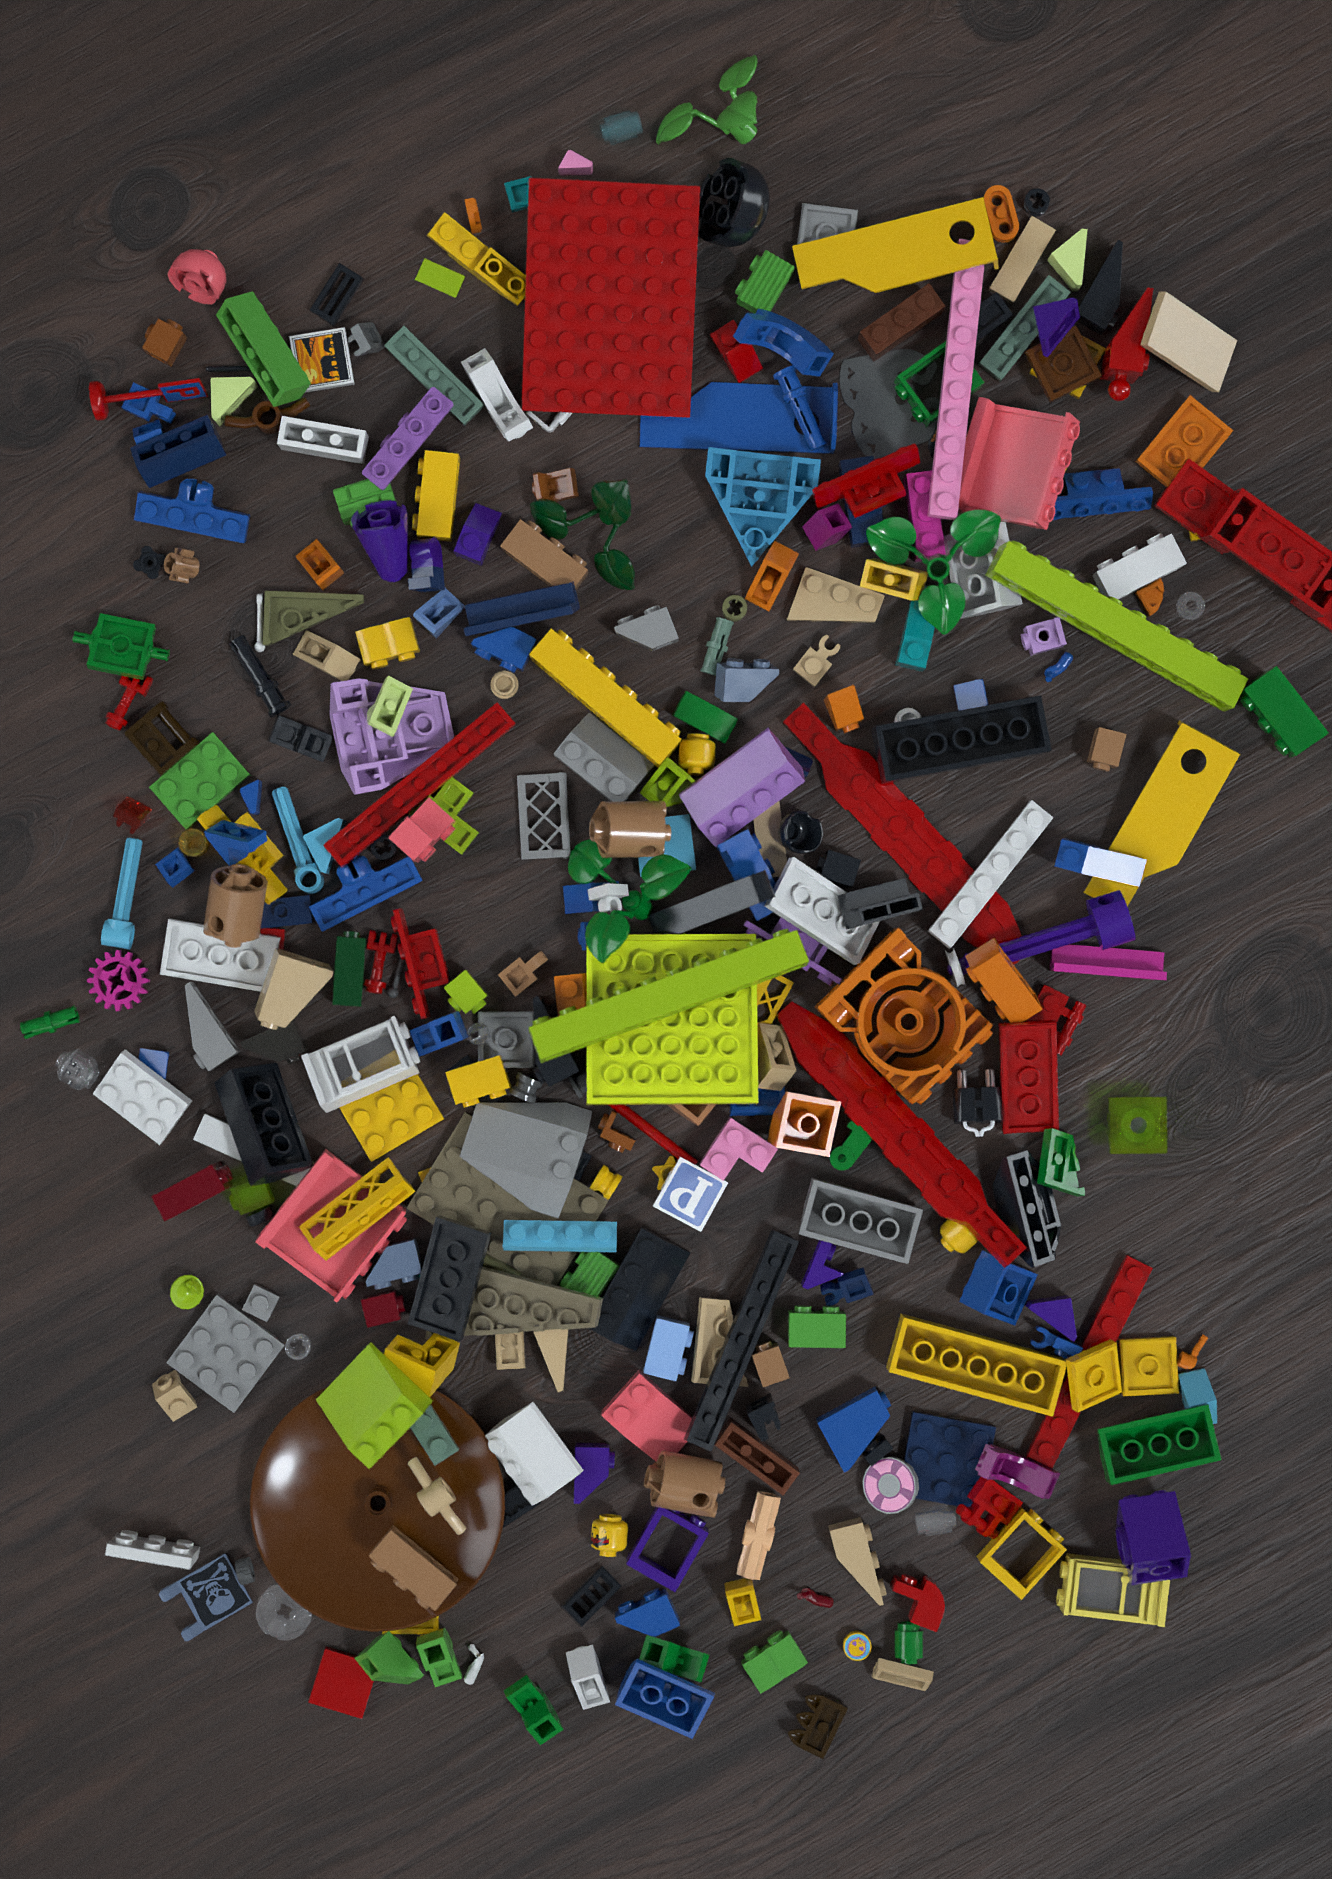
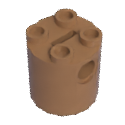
M665 801L601 802L589 823L590 839L597 843L601 857H655L664 854L665 842H669L671 839V827L665 823L666 803Z
M243 864L225 866L213 871L210 879L203 933L225 941V945L232 948H238L242 943L258 939L268 883L265 876Z
M661 1451L657 1462L653 1465H648L644 1478V1487L651 1489V1505L653 1507L714 1518L718 1508L717 1495L722 1494L725 1487V1477H721L723 1463L670 1451Z

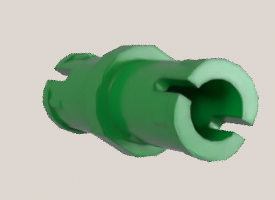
M73 1005L53 1013L47 1011L44 1012V1016L20 1022L22 1034H25L24 1038L29 1039L45 1032L55 1033L58 1028L79 1023L80 1016L78 1011H75L76 1006Z

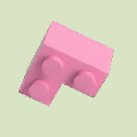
M729 1117L699 1164L724 1181L738 1158H741L763 1173L778 1148L732 1117Z

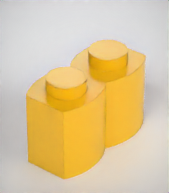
M410 617L355 632L363 663L365 666H371L372 669L388 666L387 661L398 658L399 662L412 660L415 658V653L420 652Z

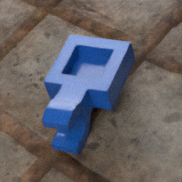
M133 382L129 393L149 389ZM161 396L125 400L121 407L124 411L148 422L153 414L171 424L176 415L173 409L158 403Z
M1036 1326L1035 1329L1043 1333V1340L1041 1342L1030 1340V1344L1038 1349L1045 1348L1046 1346L1054 1347V1353L1066 1359L1071 1355L1074 1356L1081 1353L1083 1349L1079 1344L1050 1333L1042 1326Z

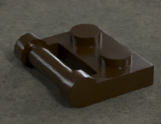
M164 701L158 703L124 733L160 776L164 775L200 743L195 737L192 738L168 711L169 707ZM159 717L183 746L176 750L154 725L153 721Z

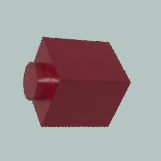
M396 1289L366 1296L361 1299L367 1328L400 1320L402 1312L406 1311L403 1296H397Z

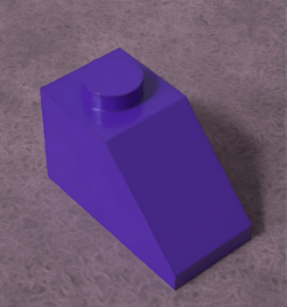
M476 503L462 528L454 549L455 555L482 566L502 513Z
M576 1442L575 1459L584 1471L574 1478V1504H580L609 1476V1468H614L615 1451H609L610 1443Z

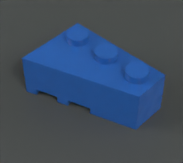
M747 829L717 846L734 881L766 870L772 889L774 888L776 883L772 874L775 871L768 858L763 860L759 852L762 846L755 834L751 835ZM767 900L749 907L756 921L773 913V911L765 907Z

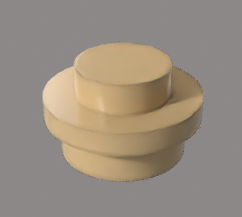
M500 671L492 677L490 686L495 696L501 699H509L517 693L519 683L513 673Z

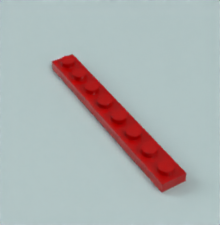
M497 702L323 845L339 866L343 868L515 726V722Z
M1128 1255L1125 1256L1080 1345L1083 1348L1082 1352L1110 1339L1115 1342L1117 1341L1153 1269L1152 1267ZM1066 1373L1063 1379L1053 1417L1045 1415L1026 1453L1027 1457L1051 1469L1081 1411L1076 1412L1072 1410L1068 1373Z

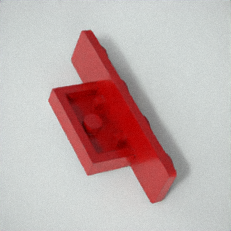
M916 444L901 447L894 453L874 459L865 466L856 470H850L831 481L821 483L818 487L812 489L817 508L826 506L844 497L854 518H857L906 496L905 488L897 473L920 463L918 447Z
M394 909L391 924L394 932H399L401 943L398 944L399 955L402 960L406 959L408 971H405L408 987H413L415 998H412V1005L415 1014H420L421 1019L431 1017L424 990L450 983L437 928L410 935L403 909Z

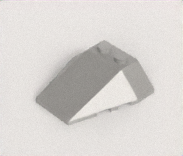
M568 1103L476 1104L459 1157L487 1178L493 1180L503 1190L516 1197L529 1209L558 1219L571 1188L585 1144L592 1111Z

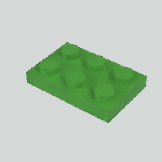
M212 732L149 788L181 825L188 830L198 822L197 818L202 813L221 802L251 774L218 736Z

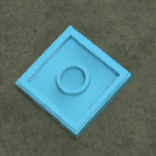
M689 814L665 817V823L671 827V839L669 842H665L664 854L673 856L688 864L692 868L691 871L696 870ZM638 857L640 877H642L643 867L653 857Z

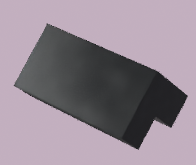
M905 878L837 895L846 930L923 910L919 894H909Z

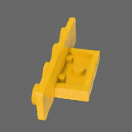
M218 805L208 809L197 818L205 830L221 820L230 821ZM248 812L240 816L235 822L261 829ZM268 836L267 842L257 847L255 851L248 853L247 857L236 864L246 865L265 876L268 881L265 902L271 904L287 892V888L271 870L283 854Z

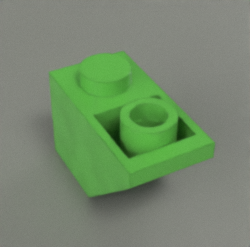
M390 1631L376 1637L355 1657V1660L373 1681L410 1684L424 1676L416 1660L409 1657L402 1648L400 1640L395 1635H392Z

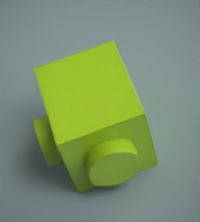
M464 970L444 987L451 996L448 1002L456 1011L460 1012L463 1010L465 1014L472 1011L475 1014L487 1004L484 999L489 995L468 970Z

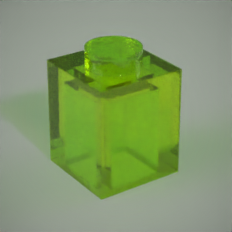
M248 1181L230 1189L232 1192L229 1195L230 1203L234 1211L239 1210L240 1215L276 1201L269 1183L250 1186Z

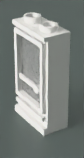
M394 1015L387 1021L315 1052L301 1055L319 1105L326 1113L420 1073L416 1064L421 1061L415 1047H409L407 1039L411 1038L405 1022L400 1024Z

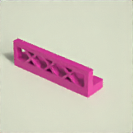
M1068 944L1052 949L1050 953L1049 971L1152 980H1166L1167 972H1163L1164 952L1118 948L1101 950V947Z

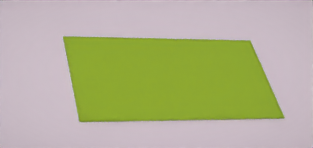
M424 258L415 280L456 298L465 276Z

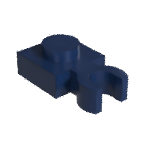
M864 1267L837 1277L838 1283L826 1282L820 1285L822 1295L832 1293L825 1296L827 1306L835 1305L844 1297L846 1302L850 1303L874 1295Z

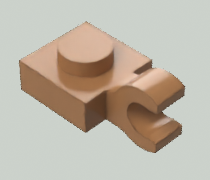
M542 951L526 963L519 957L499 973L498 976L516 997L538 979L533 972L549 959Z

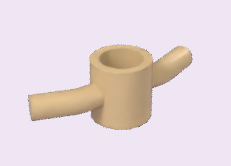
M418 1458L411 1459L408 1465L423 1487L417 1493V1497L424 1509L432 1517L440 1512L456 1534H462L466 1527L449 1506L456 1501V1497L449 1485L442 1477L432 1481Z

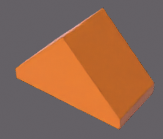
M318 539L295 556L322 590L344 574L343 570Z

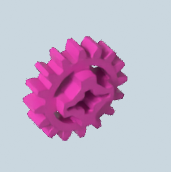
M116 950L115 957L110 952H106V960L96 958L95 961L98 967L89 968V971L94 974V978L87 979L88 983H94V987L89 990V993H97L98 997L95 1002L105 1001V1009H110L113 1004H115L116 1011H121L123 1004L127 1009H132L131 1001L141 1003L142 1000L139 994L148 993V990L143 987L144 983L150 982V979L143 977L148 968H140L139 965L142 959L137 958L133 961L132 952H127L125 957H123L121 950ZM120 962L114 970L105 969L111 963ZM131 969H133L136 974L137 982L132 979V976L130 974ZM121 975L124 985L116 987L117 982L113 980V977ZM101 980L105 982L107 987L106 993L102 989ZM126 990L133 992L127 998L117 1000L122 992Z

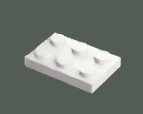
M127 1050L120 1053L93 1093V1095L159 1145L164 1142L192 1102L190 1098Z
M122 1530L121 1533H117L107 1543L105 1555L191 1569L199 1558L200 1547L193 1546L194 1542L189 1540H177L175 1543L165 1541L166 1538L160 1535H149V1538L139 1537L135 1531Z

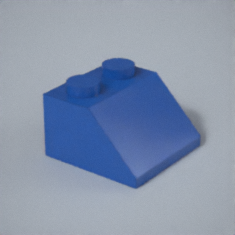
M982 1250L975 1262L968 1283L963 1289L959 1302L984 1315L1016 1325L1038 1274L1012 1262L1004 1268L991 1253Z

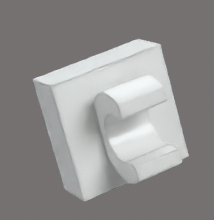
M607 883L588 889L589 900L599 901L598 908L600 912L621 910L622 905L619 898L629 896L628 885Z

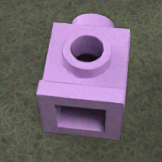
M1059 617L1028 625L1023 629L1024 633L1021 634L1024 650H1029L1030 656L1058 649L1067 644ZM1044 631L1048 634L1047 641L1039 639V632Z

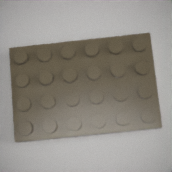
M465 1112L407 1206V1209L433 1225L436 1217L441 1215L492 1232L487 1254L521 1272V1277L557 1286L577 1252L503 1251L504 1220L597 1221L609 1200L597 1191L589 1189V1186L573 1178L571 1188L558 1219L529 1209L516 1197L503 1190L501 1186L459 1157L472 1119V1115Z

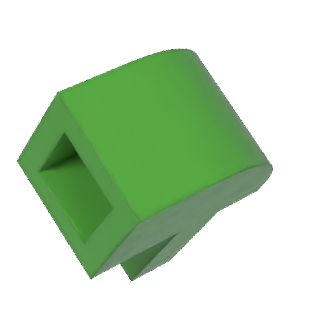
M445 1628L417 1637L416 1647L425 1671L430 1672L435 1687L462 1679V1672L453 1651V1643Z

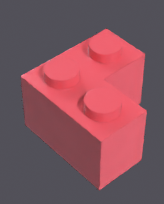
M429 797L388 838L413 861L417 863L420 860L426 862L436 851L433 846L440 839L445 841L455 831L452 825L456 821Z

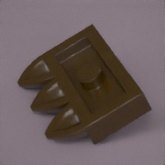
M812 1694L805 1696V1700L810 1709L813 1710V1713L800 1712L796 1714L799 1723L805 1730H790L788 1735L797 1747L824 1759L848 1710V1706L824 1694Z

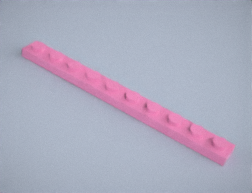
M959 239L957 244H966L971 240ZM984 265L954 272L927 517L955 520L958 515Z

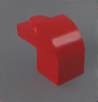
M902 1574L901 1577L894 1575L890 1583L892 1591L914 1599L908 1614L910 1622L937 1632L944 1615L945 1602L936 1582L925 1574L920 1584H917L918 1580L910 1575Z

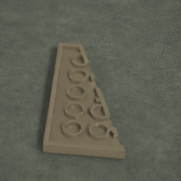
M482 1267L464 1336L509 1334L525 1331L537 1332L553 1329L594 1328L598 1326L603 1298ZM427 1331L425 1339H429L433 1332Z

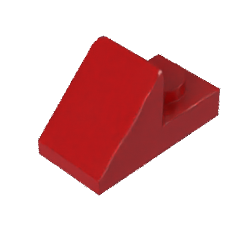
M732 320L711 333L710 338L737 382L741 383L761 371L763 367L753 345L739 343L733 337L738 326Z

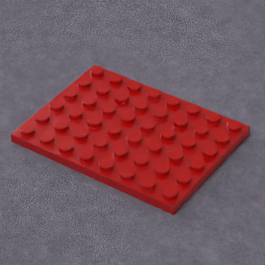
M529 178L521 404L523 411L690 418L700 186Z

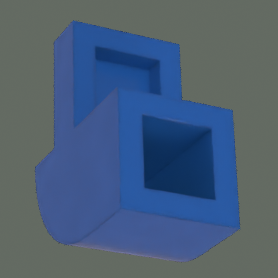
M459 1011L409 1030L419 1057L469 1037Z

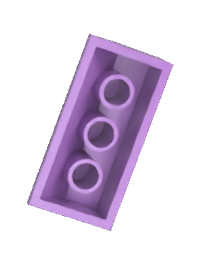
M767 728L680 792L679 796L698 828L716 847L804 783L805 778L801 765L773 732Z

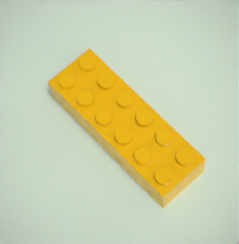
M551 628L529 654L531 661L659 768L667 757L669 758L681 742L679 737L680 731L669 721L664 725L657 719L659 713L648 703L642 706L637 702V694L624 684L621 688L615 683L616 676L604 666L601 669L597 668L593 664L595 662L594 658L586 650L581 648L577 651L572 646V639L560 629L556 633Z
M900 1314L886 1366L890 1373L1052 1417L1067 1367L1066 1360L1063 1357L905 1314Z

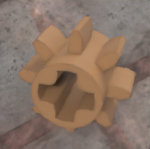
M176 547L175 553L171 552L165 558V572L170 574V580L189 583V578H195L199 572V560L193 557L194 551Z

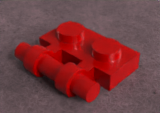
M1043 984L1037 995L1043 1010L1024 1022L1055 1020L1057 1022L1060 1015L1066 1017L1067 1021L1061 1033L1057 1032V1054L1062 1056L1066 1046L1069 1047L1073 1040L1071 1036L1077 1024H1081L1084 1018L1082 1014L1087 1005L1076 1001L1073 1009L1070 1010L1065 1007L1069 996Z
M980 1477L967 1495L974 1502L969 1507H966L964 1504L958 1505L956 1513L964 1523L976 1527V1531L979 1534L995 1539L999 1535V1531L996 1529L999 1522L1001 1521L1008 1526L1023 1502L994 1480ZM985 1510L989 1512L986 1518L980 1517Z

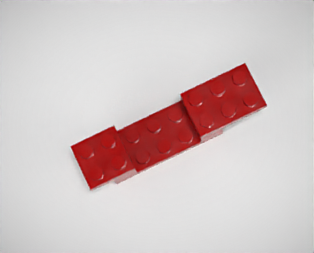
M1189 458L1186 459L1154 506L1221 554L1231 552L1293 596L1290 601L1291 604L1332 632V551L1244 488L1234 491Z

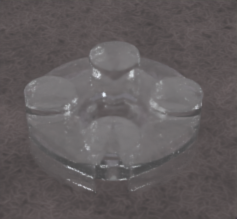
M278 1583L265 1590L256 1608V1619L262 1631L282 1641L292 1640L303 1634L311 1623L313 1615L286 1594ZM281 1604L292 1608L289 1618H285L283 1614L278 1615L277 1611L280 1610Z

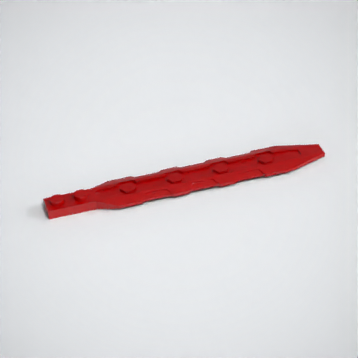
M803 702L783 723L820 762L826 790L844 810H849L871 834L870 838L883 852L886 851L909 875L908 879L921 893L924 892L943 912L974 873V870L962 858V853L950 841H946L924 817L925 813L912 799L908 800L893 782L881 783L878 762L868 752L842 744ZM997 891L961 935L966 942L977 948L993 938L1000 944L1022 937L1008 903ZM1020 960L1014 961V962H1012V963L1015 965V964L1018 963Z
M794 1002L789 1003L776 1015L798 1063L818 1084H822L837 1101H841L845 1114L857 1126H861L883 1150V1155L896 1168L899 1167L922 1192L921 1196L941 1217L966 1226L1004 1268L1027 1248L988 1206L980 1180L960 1159L957 1160L934 1135L933 1129L922 1118H918L896 1094L893 1086L883 1076L880 1077L860 1056L858 1049L842 1032L838 1031L828 1021Z

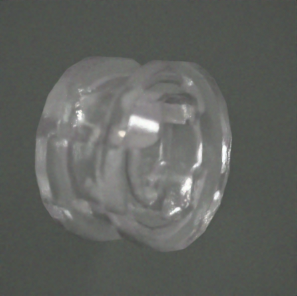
M296 1333L287 1339L285 1351L294 1360L304 1359L309 1354L312 1344L308 1336L303 1333ZM297 1339L302 1340V1346L306 1347L305 1352L301 1350L300 1354L294 1353L295 1348L291 1346V1342L295 1343Z

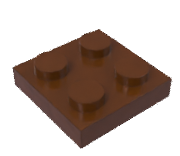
M1077 326L1069 330L1048 357L1043 356L1041 344L1025 352L1050 403L1102 376Z

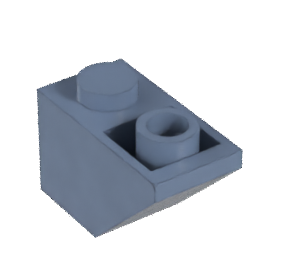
M729 658L727 663L717 662L714 696L723 702H750L779 675V669L770 664V660L754 659L753 663H744L742 659Z
M416 1238L389 1244L366 1280L367 1287L374 1285L376 1290L391 1286L392 1280L401 1278L402 1283L419 1279L418 1274L422 1272L423 1264Z

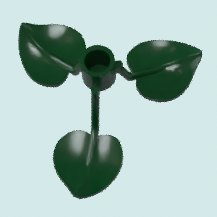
M627 479L596 483L592 487L591 495L597 508L572 520L566 519V510L555 501L539 499L530 504L531 513L536 524L545 535L556 540H561L568 535L567 526H572L599 513L601 521L606 525L612 524L613 528L603 546L604 552H597L594 556L596 569L606 582L616 588L623 590H633L635 588V571L630 559L617 549L610 550V544L618 528L628 521L631 513V500Z

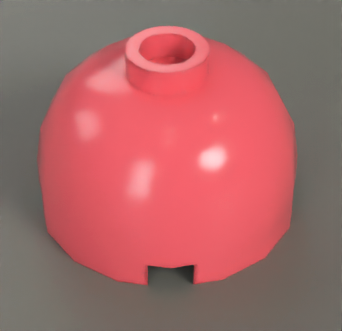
M189 249L181 253L174 260L167 274L169 281L175 289L180 292L183 288L185 291L192 293L188 296L189 299L202 304H214L220 298L226 284L225 268L217 255L210 250Z

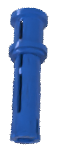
M792 365L775 373L773 377L774 380H778L782 388L784 402L790 403L810 447V451H814L827 443L805 398L807 390L801 386L795 372L797 369Z

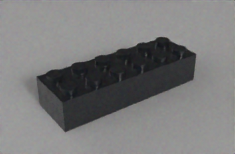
M1041 695L878 725L871 729L882 784L1042 755L1052 751Z

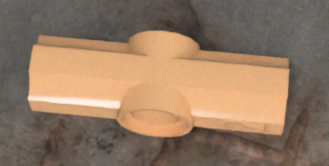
M757 1490L750 1520H747L743 1533V1548L737 1565V1575L751 1580H760L767 1551H770L774 1538V1523L778 1514L780 1496Z

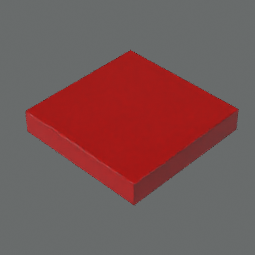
M326 1646L308 1703L362 1719L374 1681L370 1679L355 1660L356 1655Z

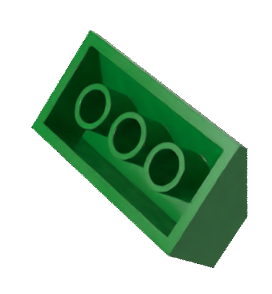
M1209 1404L1097 1429L1099 1451L1105 1479L1110 1485L1221 1461Z

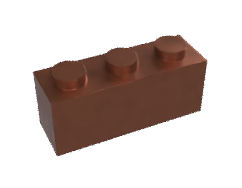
M928 283L860 331L858 341L874 362L940 316L945 305Z
M731 1417L719 1432L715 1446L781 1495L786 1493L800 1474L799 1468L765 1442H761L757 1436Z

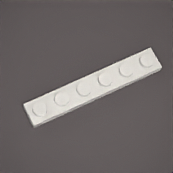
M1029 801L929 928L928 932L946 947L952 948L1054 817L1034 801Z

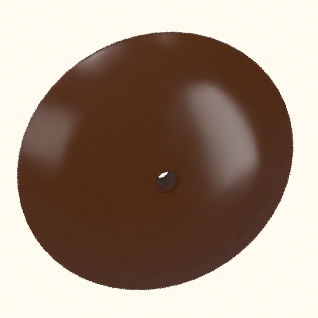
M325 1387L295 1406L279 1422L261 1451L255 1467L250 1495V1516L257 1548L267 1569L283 1591L308 1612L325 1621L354 1630L371 1632L393 1631L422 1624L441 1615L462 1600L481 1579L494 1557L500 1541L505 1514V1491L497 1457L490 1451L488 1447L489 1441L475 1420L460 1405L436 1390L430 1397L433 1400L431 1405L456 1442L459 1451L434 1465L412 1429L409 1428L369 1469L348 1450L316 1401L327 1388ZM418 1458L432 1481L442 1477L449 1485L456 1497V1501L449 1506L466 1527L462 1534L457 1535L440 1512L432 1517L424 1509L417 1497V1493L423 1487L408 1465L411 1459ZM375 1495H381L385 1498L386 1505L382 1508L375 1507L371 1498ZM392 1525L458 1578L457 1585L435 1611L430 1607L428 1609L423 1608L415 1600V1594L409 1589L406 1591L400 1589L393 1582L394 1577L387 1571L384 1573L380 1572L371 1564L372 1559L369 1555L372 1549Z

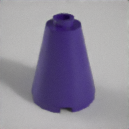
M393 500L365 505L366 510L359 514L357 510L351 518L352 527L380 578L388 582H397L407 573L408 513L406 507L403 504L402 507L397 506V502Z

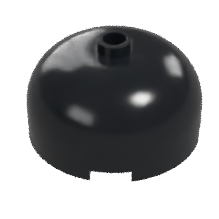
M725 158L719 161L720 167L713 175L708 174L700 189L699 217L702 216L701 229L698 231V234L707 242L723 247H737L750 241L762 228L769 210L770 194L767 182L757 168L734 158ZM712 194L728 200V203L723 205L714 201L706 203V201ZM710 225L728 230L726 234L717 232Z

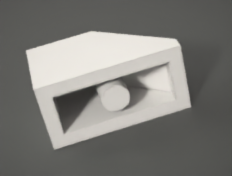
M580 1646L566 1652L571 1681L583 1710L609 1703L610 1698L594 1646Z

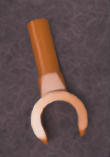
M1202 1335L1190 1354L1182 1351L1177 1359L1178 1366L1184 1369L1194 1368L1197 1363V1356L1208 1340V1337Z

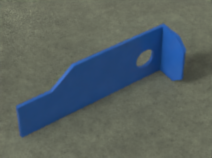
M711 382L691 397L690 418L641 416L640 447L704 450L712 447L736 451L834 454L837 437L838 384L833 383L832 387L802 386L807 390L805 398L812 413L819 420V429L827 443L814 451H810L805 436L796 430L794 426L796 416L790 403L784 402V393L780 385Z

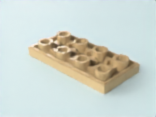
M1159 292L1140 345L1209 391L1219 392L1237 340L1169 293Z

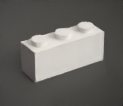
M282 416L277 444L281 450L364 464L369 436L365 430Z
M1160 533L1147 540L1148 546L1140 550L1137 546H1134L1122 553L1124 558L1116 562L1111 558L1097 565L1099 571L1095 572L1092 576L1101 594L1106 597L1111 596L1120 599L1186 565L1187 563L1173 535L1170 534L1164 537Z

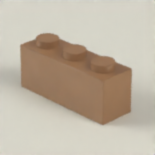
M520 519L501 544V550L547 585L553 586L574 581L575 589L577 590L589 574L588 569L585 568L587 563L576 554L570 557L562 551L564 545L555 538L551 537L548 540L540 534L542 529L532 521L528 520L525 523Z
M394 1525L391 1526L369 1555L372 1559L371 1564L382 1573L387 1571L394 1577L393 1582L403 1591L409 1589L415 1594V1600L425 1609L430 1607L435 1611L458 1582V1578Z

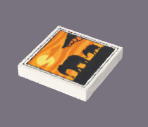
M345 327L289 336L292 353L311 382L305 393L355 385Z

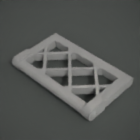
M559 772L518 775L522 860L566 859L570 857L567 774ZM550 782H559L560 797L558 799L545 789ZM535 783L540 789L529 801L526 799V784ZM542 791L555 801L544 814L532 804ZM557 804L560 805L561 825L559 827L546 817ZM529 806L542 816L531 829L528 827L527 808ZM544 818L557 829L546 842L534 832L535 828ZM560 832L562 834L563 849L554 850L548 844ZM531 833L543 843L538 851H529V835Z

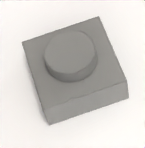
M255 1283L242 1310L268 1322L281 1295Z

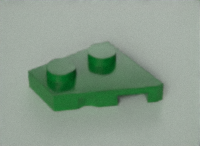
M1053 1128L1044 1130L1037 1184L1079 1197L1085 1196L1084 1187H1079L1076 1171L1080 1170V1166L1075 1155L1076 1147L1073 1135Z

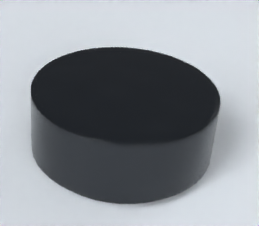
M267 1204L252 1211L245 1218L249 1226L253 1227L272 1218L275 1212L271 1204Z

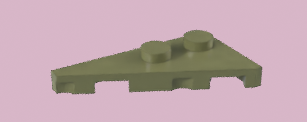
M265 591L263 645L270 646L364 603V595Z

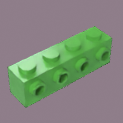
M254 292L227 298L216 316L272 405L276 407L301 399L311 382Z

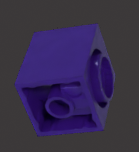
M1159 1490L1151 1495L1140 1497L1138 1495H1128L1119 1500L1116 1540L1119 1556L1123 1566L1127 1567L1131 1586L1187 1577L1191 1553L1175 1491Z

